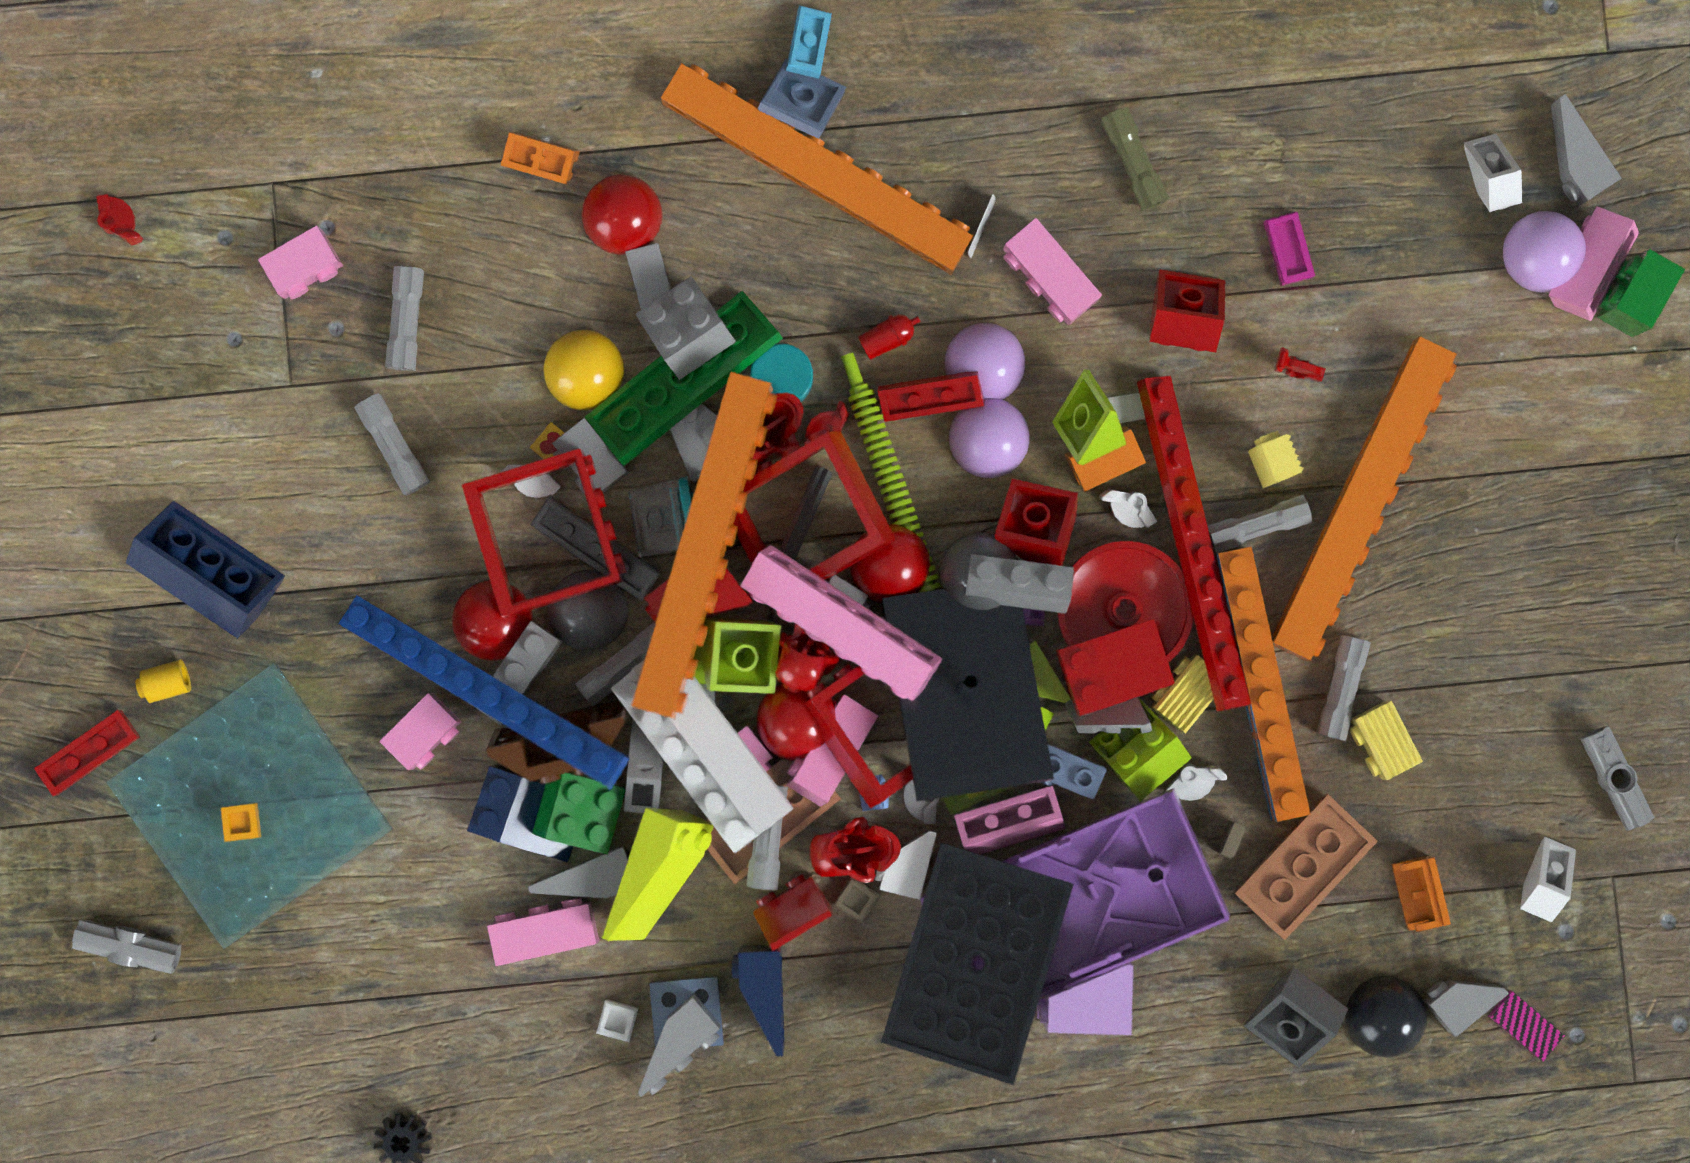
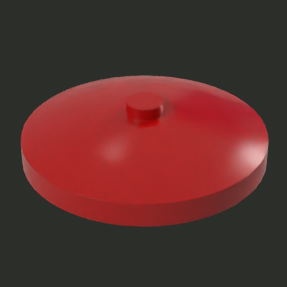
M1118 541L1104 544L1089 551L1072 566L1074 574L1071 601L1066 614L1057 612L1060 632L1067 646L1154 619L1168 663L1180 652L1191 632L1194 616L1183 571L1168 555L1144 543Z

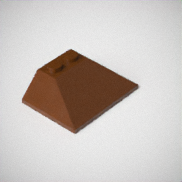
M618 699L556 715L610 747L625 723L627 710ZM507 726L494 730L486 748L488 757L529 781L539 779L540 783H549L560 779V774L571 771L574 772V775L585 774Z

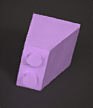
M1129 962L1068 989L1058 990L1045 995L1039 1000L1037 1019L1040 1020V1023H1043L1048 1033L1131 1035L1133 965Z

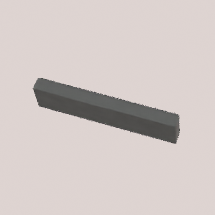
M549 496L530 525L601 574H609L595 526L552 496ZM616 540L611 541L615 554L621 552L627 571L621 574L623 582L617 585L640 601H643L662 572Z

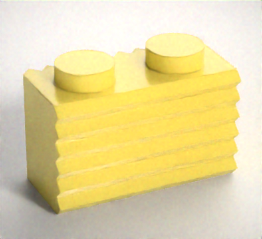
M1279 431L1272 432L1255 440L1256 447L1248 451L1262 488L1302 473L1304 468L1300 467L1301 461L1297 460L1299 455L1295 454L1296 449L1292 447L1294 442L1289 441L1290 435L1280 436Z
M1193 655L1190 659L1184 656L1173 670L1177 674L1174 678L1175 684L1156 690L1151 697L1155 700L1151 708L1182 733H1186L1214 699L1205 662L1198 655Z
M1386 700L1351 719L1353 727L1349 728L1350 733L1358 746L1363 745L1369 755L1365 761L1374 777L1379 775L1382 780H1389L1423 762L1392 701Z

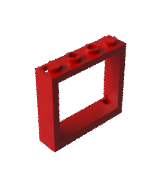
M822 429L809 436L808 440L810 443L800 448L799 445H795L780 454L782 459L773 464L772 461L756 467L753 479L746 480L743 492L749 494L823 449L826 450L869 536L809 569L818 577L827 580L896 541V538L842 432H827L826 429ZM744 507L742 514L736 513L733 526L738 527L737 536L751 564H753L759 552L766 549L746 507Z
M581 448L462 484L501 617H511L623 582L621 574L627 572L621 552L617 554L614 552L611 541L617 539L611 520L605 521L601 509L607 507L601 487L595 488L591 475L597 474L591 454L585 456ZM576 465L609 574L515 603L482 493Z
M848 664L832 675L836 682L828 687L822 682L816 688L806 693L810 700L804 704L816 719L823 734L825 744L869 808H872L911 782L913 778L909 763L880 784L824 702L865 674L861 666L852 669Z

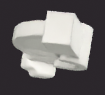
M509 464L501 472L523 465ZM549 473L515 483L520 492L534 498L553 495L561 488Z
M1107 489L1099 496V499L1110 502L1113 515L1124 525L1132 528L1144 526L1148 528L1157 522L1147 505L1146 497L1139 492L1126 493Z
M1185 764L1181 767L1179 775L1166 788V791L1174 788L1178 798L1183 800L1201 799L1211 791L1215 780H1227V775L1218 765L1196 767L1194 764Z

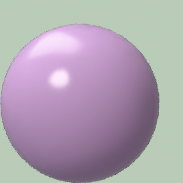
M1552 211L1534 212L1521 218L1512 226L1503 245V261L1508 274L1517 284L1534 292H1550L1553 288L1569 281L1579 271L1586 253L1585 239L1576 223L1567 216Z
M978 323L968 326L952 339L945 355L946 375L978 371L984 399H1005L1016 390L1024 375L1025 356L1018 339L1002 326L992 323Z
M984 399V406L963 409L956 414L949 431V445L953 457L965 471L982 478H997L1012 472L1025 458L1029 447V429L1024 416L1015 406L1002 399Z

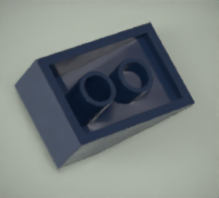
M497 765L489 766L467 829L468 832L564 862H569L574 847L532 834L546 783H540V780L529 781L516 772Z
M769 945L740 946L738 954L733 955L732 978L739 979V988L775 1055L783 1056L785 1038L782 948L779 947L772 951Z

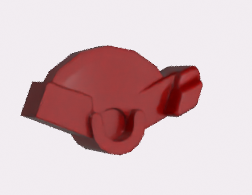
M108 194L96 196L99 210L97 217L98 225L106 233L117 235L129 245L141 243L143 238L138 232L134 231L136 217L132 208L124 200L110 197Z
M1280 348L1274 371L1281 373L1283 369H1286L1285 374L1287 376L1322 382L1326 368L1309 364V361L1298 360L1296 356H1288V349Z
M839 401L835 411L821 412L812 418L806 429L804 445L810 443L808 440L809 436L822 429H826L827 432H842L844 424L850 415L844 402Z

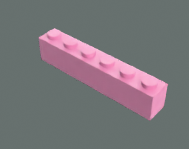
M772 545L759 552L741 584V587L748 591V595L753 600L768 604L777 610L776 613L779 617L788 622H795L805 629V633L810 638L825 642L834 648L833 651L837 656L845 660H852L862 667V671L867 676L882 680L891 686L893 693L901 698H909L913 701L921 694L942 660L941 657Z

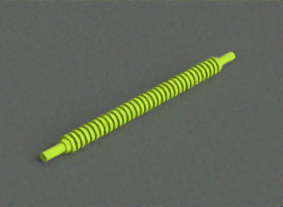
M854 353L843 355L841 359L851 385V389H849L851 396L848 397L849 403L857 402L851 406L852 411H860L854 414L855 420L862 418V421L857 422L858 428L865 427V429L860 431L861 436L868 435L867 438L863 439L864 445L871 443V446L865 448L867 453L874 452V454L868 456L869 460H877L876 463L871 465L873 470L880 469V471L874 473L875 478L883 477V479L877 481L878 486H886L880 492L881 495L887 493L889 495L883 498L884 503H892L886 506L887 512L892 510L895 512L890 514L889 518L890 520L897 518V521L892 524L905 526L916 533L915 530L920 529L921 525L920 523L913 525L912 522L918 520V516H910V513L915 512L914 506L907 508V505L913 503L912 499L904 500L905 496L910 495L909 490L901 491V488L907 485L905 481L898 482V480L904 478L903 473L895 474L896 471L901 470L900 465H892L898 461L897 456H889L895 453L894 448H886L892 445L891 439L884 441V438L889 436L888 431L881 432V430L886 428V424H878L884 418L882 414L875 416V413L881 411L879 406L872 407V405L878 403L877 398L869 399L870 396L875 394L874 390L869 388L868 383L864 384ZM923 532L916 533L920 538L924 537ZM935 565L930 566L929 572L936 570ZM929 573L924 587L918 593L940 588V582L933 583V580L939 578L938 574L931 575ZM970 682L963 683L968 688H973V685Z

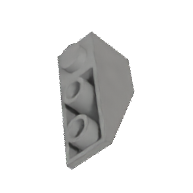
M632 718L624 812L644 813L645 808L660 807L663 758Z
M695 994L690 996L668 1016L638 1091L640 1097L648 1091L651 1095H654L668 1082L664 1078L673 1069L679 1073L692 1062L693 1058L690 1054L700 1046L703 1050L707 1049L720 1037L716 1032L720 1029L721 1024Z

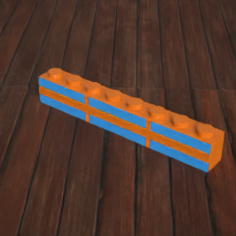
M1252 546L1215 554L1251 704L1246 706L1270 820L1279 822L1311 815Z

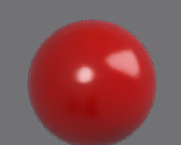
M617 174L600 180L589 190L582 206V222L586 234L597 247L611 254L626 255V251L648 246L655 239L662 223V207L657 194L645 181L632 175Z
M889 524L896 541L849 567L851 578L857 589L867 594L868 599L882 604V598L918 593L924 587L926 578L930 573V555L925 543L914 531L902 525ZM864 532L856 542L869 536L868 532Z
M490 580L476 583L465 590L457 600L452 615L453 631L459 644L469 654L487 661L505 659L528 624L533 621L532 610L507 618L501 617ZM510 584L515 603L527 599L517 587Z
M783 683L775 687V694L767 693L762 699L757 711V730L763 744L777 757L788 761H794L796 758L804 759L810 751L825 744L823 734L813 714L804 704L810 700L806 694L809 691L795 693L787 690ZM829 698L824 703L836 719V707L832 698Z

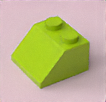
M706 617L704 626L708 627V632L704 645L700 646V654L707 690L775 694V672L778 664L781 625L768 620Z

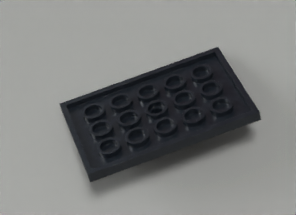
M946 589L882 598L885 621L942 658L923 692L913 701L909 698L904 699L898 696L916 801L1053 780L1054 775L1023 609L1005 605L988 610L968 608L954 600ZM970 682L974 688H968L963 683Z
M941 843L881 1043L1014 1085L1074 884ZM976 956L984 959L985 964L982 969L974 965L973 960Z

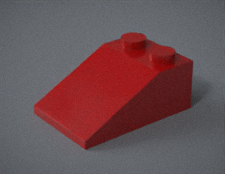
M1154 619L1056 650L1073 706L1078 716L1089 714L1175 684Z

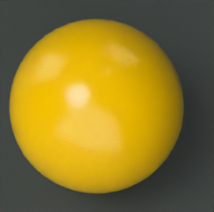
M576 330L561 336L550 347L544 361V378L549 391L560 403L576 410H592L620 389L624 379V361L617 346L605 335L592 330Z

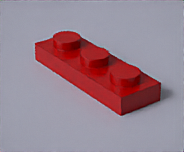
M978 371L882 385L878 387L877 391L884 422L984 406L985 402Z
M117 710L39 764L34 770L51 795L58 796L141 737L123 711Z

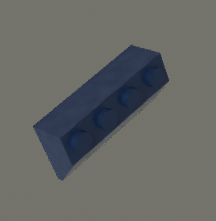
M172 501L134 537L125 562L237 639L256 621L285 577L278 570L175 501Z

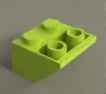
M1139 699L1150 721L1151 732L1141 733L1140 728H1121V733L1101 731L1089 741V744L1139 801H1142L1192 759V757L1178 737Z

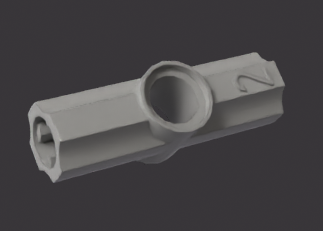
M1604 726L1595 729L1581 737L1580 740L1598 774V783L1607 792L1625 830L1629 831L1639 828L1654 819L1655 817L1637 783L1636 771L1628 765L1610 727ZM1616 769L1623 773V782L1618 787H1615L1611 781V775Z
M84 919L79 921L72 939V949L107 957L108 961L127 967L142 966L170 974L175 972L181 956L182 944L146 936V932L125 926H116L115 928Z

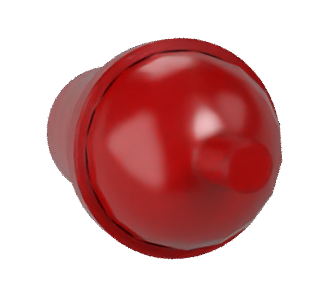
M891 314L888 316V319L858 336V339L867 356L872 360L897 347L907 345V342L914 336V325L921 321L918 316L910 320L903 314L894 316Z

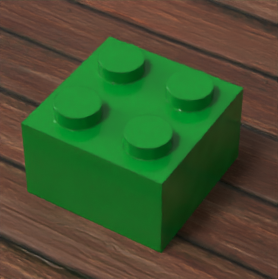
M1651 249L1639 255L1634 254L1629 261L1625 259L1616 275L1618 281L1613 290L1608 289L1599 306L1602 309L1597 318L1630 337L1652 329L1683 275L1685 268Z
M570 772L560 774V779L546 783L532 834L547 840L608 855L626 788L614 784L609 789L593 778L574 775V773Z

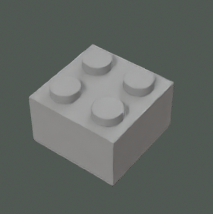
M692 276L635 314L679 380L736 342Z

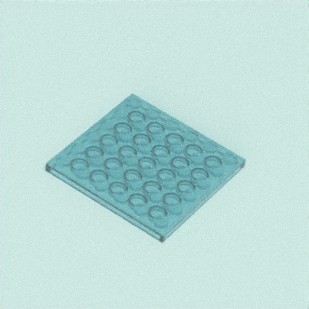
M273 663L106 782L223 949L228 948L393 830L276 663ZM258 803L261 837L224 842L221 808Z

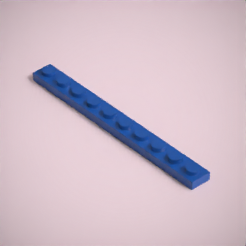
M357 595L338 623L609 789L613 787L629 761L626 756Z

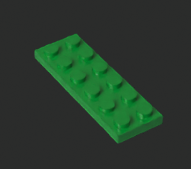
M743 290L716 311L736 341L735 343L680 380L661 355L585 416V419L623 466L726 385L730 372L741 373L783 339L779 331Z

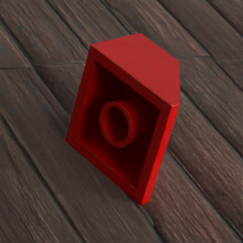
M1159 269L1150 320L1149 342L1159 343L1164 346L1172 345L1191 348L1196 351L1216 353L1225 322V280Z
M1011 479L996 528L995 539L1011 549L1024 561L1062 566L1077 516L1078 493Z
M802 873L785 883L788 889L776 896L774 891H771L756 901L758 907L753 910V914L772 951L833 916V909L813 875L805 878Z

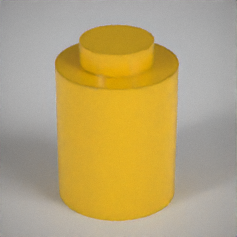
M181 659L141 670L140 678L135 681L140 698H146L149 703L191 692L188 670Z

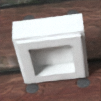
M606 999L596 1034L630 1042L639 1008Z

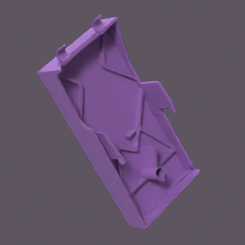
M1174 788L1002 860V862L1074 884L1041 997L1058 990L1068 989L1230 920V913ZM924 893L923 896L920 898L922 905L926 893ZM976 956L973 960L974 965L982 969L985 964L984 959Z

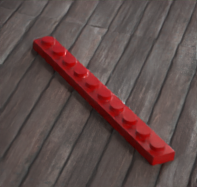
M1171 376L1144 378L1137 382V387L1216 711L1250 705L1251 701Z

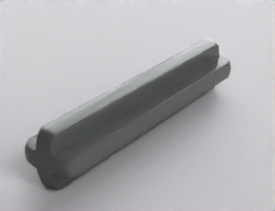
M816 466L779 550L794 561L832 476L831 471L820 466Z

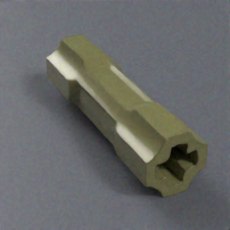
M1128 106L1119 108L1102 117L1100 121L1110 143L1116 147L1128 173L1132 191L1141 211L1150 210L1169 200L1161 178L1154 171L1138 137V128Z

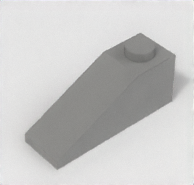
M1564 94L1551 104L1559 174L1563 182L1562 189L1570 201H1575L1580 206L1622 178L1566 94Z
M626 845L608 852V855H600L528 886L530 893L594 898H609L615 895L616 897L630 856Z

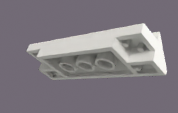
M642 661L611 687V690L731 850L736 853L794 808L695 677L693 680L687 679L684 693L688 694L686 707L683 714L677 713L676 719L632 707L631 705L644 665V661Z

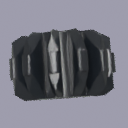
M401 1111L395 1114L394 1121L386 1117L382 1121L385 1129L378 1128L374 1133L377 1138L382 1140L373 1145L374 1150L385 1151L380 1156L379 1161L383 1163L390 1158L392 1159L391 1163H423L424 1159L421 1154H429L432 1149L428 1144L423 1143L433 1138L432 1133L421 1132L427 1125V1122L423 1120L418 1125L414 1124L416 1114L413 1112L409 1114L406 1121ZM406 1135L410 1141L400 1147L397 1141Z

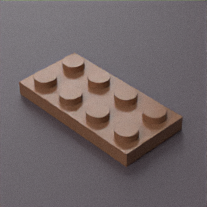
M781 759L766 771L776 785L788 787L786 784L791 776L787 774V771L793 761ZM788 787L787 800L794 809L782 818L779 849L841 799L838 793L834 791L828 803L820 807ZM713 827L711 844L707 850L733 883L737 884L748 875L753 840L734 853L716 828Z
M1325 794L1310 810L1311 815L1304 816L1233 892L1283 940L1288 938L1378 842L1328 794Z

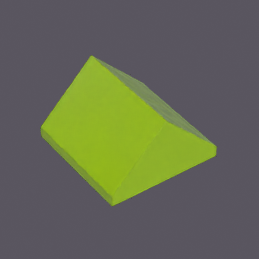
M1084 369L1052 422L1075 461L1080 465L1091 462L1126 445L1114 407L1090 370Z

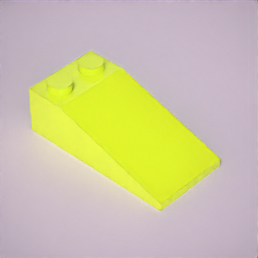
M645 808L602 936L603 939L616 941L644 940L710 846L712 840L711 833L714 827L711 822L683 810Z

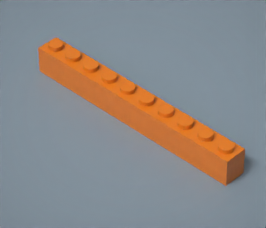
M681 63L661 96L662 104L952 275L973 238V235L968 233L970 228L966 224L954 218L951 222L939 215L941 211L934 205L926 201L922 205L910 198L912 194L905 188L897 184L892 188L882 182L883 177L873 169L865 167L863 171L853 165V158L840 150H836L835 153L823 147L825 142L820 138L818 139L810 134L802 135L794 130L795 127L759 111L760 103L750 98L746 102L736 96L738 91L729 84L721 81L718 85L707 79L709 74L702 68L694 64L689 68Z
M1421 336L1412 341L1271 636L1273 646L1304 661H1311L1313 656L1318 657L1326 642V639L1322 638L1327 625L1330 627L1334 625L1340 613V608L1336 606L1341 596H1347L1354 584L1355 578L1351 575L1356 565L1361 566L1368 555L1370 548L1366 546L1371 534L1376 535L1384 521V517L1380 514L1385 504L1390 505L1398 492L1399 487L1395 483L1399 474H1405L1413 460L1410 451L1414 443L1419 444L1422 441L1428 428L1424 422L1429 412L1434 413L1441 402L1442 395L1438 394L1443 382L1449 383L1455 373L1457 365L1453 361L1457 355L1456 353Z
M730 372L631 706L671 719H676L677 713L683 714L688 699V694L684 693L687 679L693 680L698 660L693 658L697 646L702 647L704 645L708 632V627L704 626L707 612L713 613L718 598V593L713 592L717 579L722 580L726 572L728 560L723 559L726 547H732L736 538L738 527L733 526L737 512L742 514L747 493H744L743 489L746 479H753L757 466V460L753 459L756 446L762 447L765 440L767 427L762 426L766 413L772 414L777 394L772 393L773 388L769 382Z

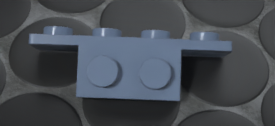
M1048 743L1054 779L1041 783L1052 786L1054 783L1087 798L1094 799L1106 773V768Z

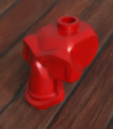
M777 393L772 414L766 413L762 425L767 427L765 440L762 447L756 446L753 459L757 460L756 467L776 460L783 451L799 445L795 433L802 423L803 404L794 394Z
M794 622L793 635L780 632L779 662L775 675L787 690L803 693V691H810L816 688L823 676L828 675L835 669L840 657L829 648L828 644L810 638L805 633V629Z
M863 816L852 819L843 829L815 835L811 839L809 858L812 868L820 877L849 875L854 880L867 883L874 881L875 870L879 872L885 871L898 859L901 845L894 833L877 825L870 828L867 819Z

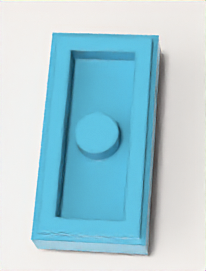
M804 6L798 7L786 71L819 79L832 13Z

